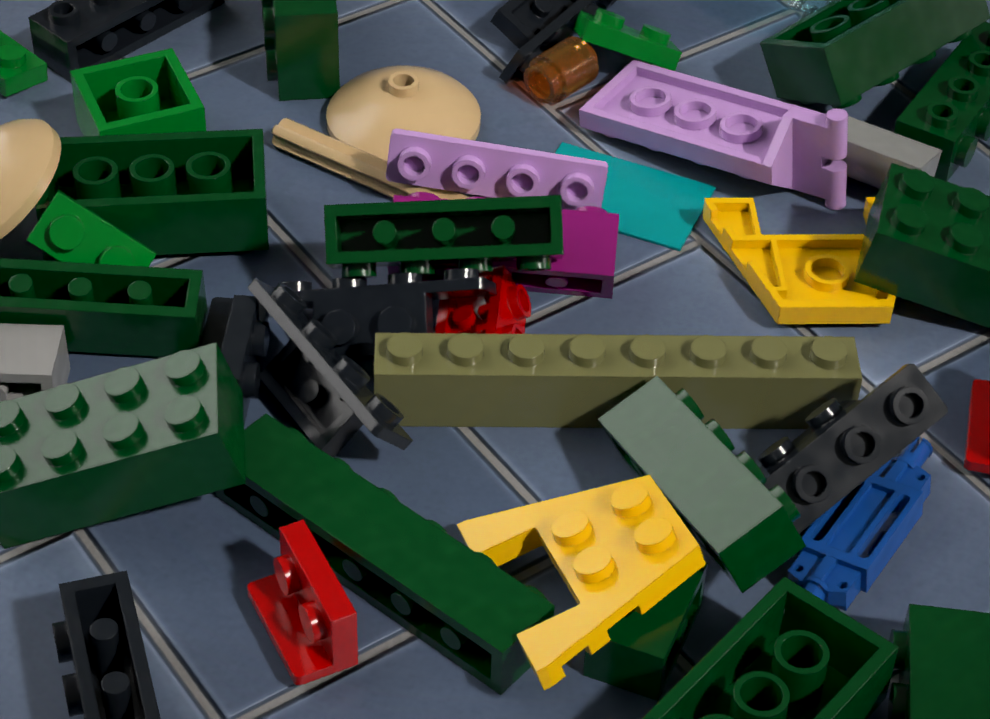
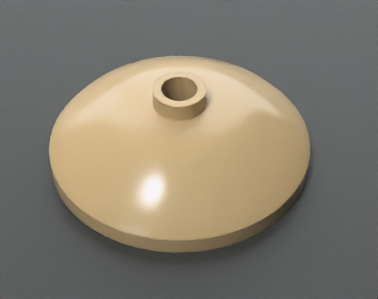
M397 65L364 72L344 84L329 101L326 111V122L330 137L388 161L390 136L393 129H404L475 141L480 131L481 111L475 96L451 76L430 68Z
M18 119L0 125V239L12 231L30 213L45 193L57 170L61 155V140L58 133L41 119Z

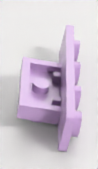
M396 128L392 130L390 136L386 179L390 182L491 198L561 195L562 209L576 210L583 206L602 207L608 163L600 160Z

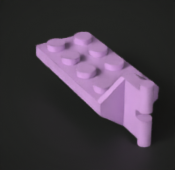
M632 60L579 109L580 127L602 133L610 138H618L638 144L652 151H661L681 157L699 165H707L727 171L745 179H753L769 185L794 189L825 199V206L831 210H840L846 206L847 164L842 159L847 157L848 113L843 109H831L825 114L637 60Z

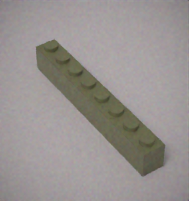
M375 333L374 394H381L399 409L404 416L399 423L400 426L603 428L598 418L655 376H658L674 393L681 388L687 391L702 411L704 418L701 421L704 424L714 419L722 429H808L810 426L805 419L815 409L833 398H836L839 403L846 400H858L862 384V373L854 337Z

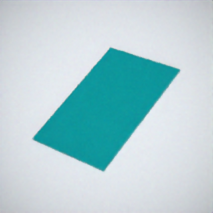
M564 142L561 143L555 154L607 162L608 174L601 208L608 213L619 214L618 233L678 251L682 249L703 212L704 199L711 198L716 190V186Z

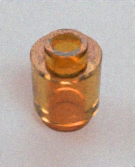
M575 36L567 37L531 60L529 67L524 73L525 86L530 95L540 103L561 102L596 79L599 71L597 54L593 47L581 40V38Z

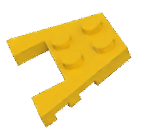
M866 197L863 211L866 225L870 209L876 197ZM754 198L704 199L703 220L777 324L890 323L896 296L854 282L864 234L763 235L759 226Z
M650 475L468 519L457 524L465 545L474 552H481L487 555L497 567L543 546L578 604L516 634L522 650L543 690L554 686L566 676L562 666L583 649L593 655L611 640L607 630L633 609L643 615L706 565L698 542Z

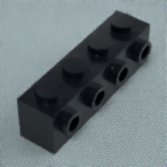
M225 0L56 1L49 7L28 17L33 51L37 57L47 63L49 69L72 83L71 70L119 60L225 3Z
M127 570L59 584L65 620L52 623L59 664L73 661L75 673L62 675L69 717L83 714L84 719H161Z

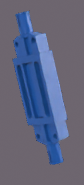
M919 437L904 448L898 457L889 460L816 519L802 536L806 547L797 553V559L788 569V579L831 606L844 611L849 608L860 591L867 593L923 514V503L930 494L931 475L921 467L933 453V447L930 442L923 438L919 444Z

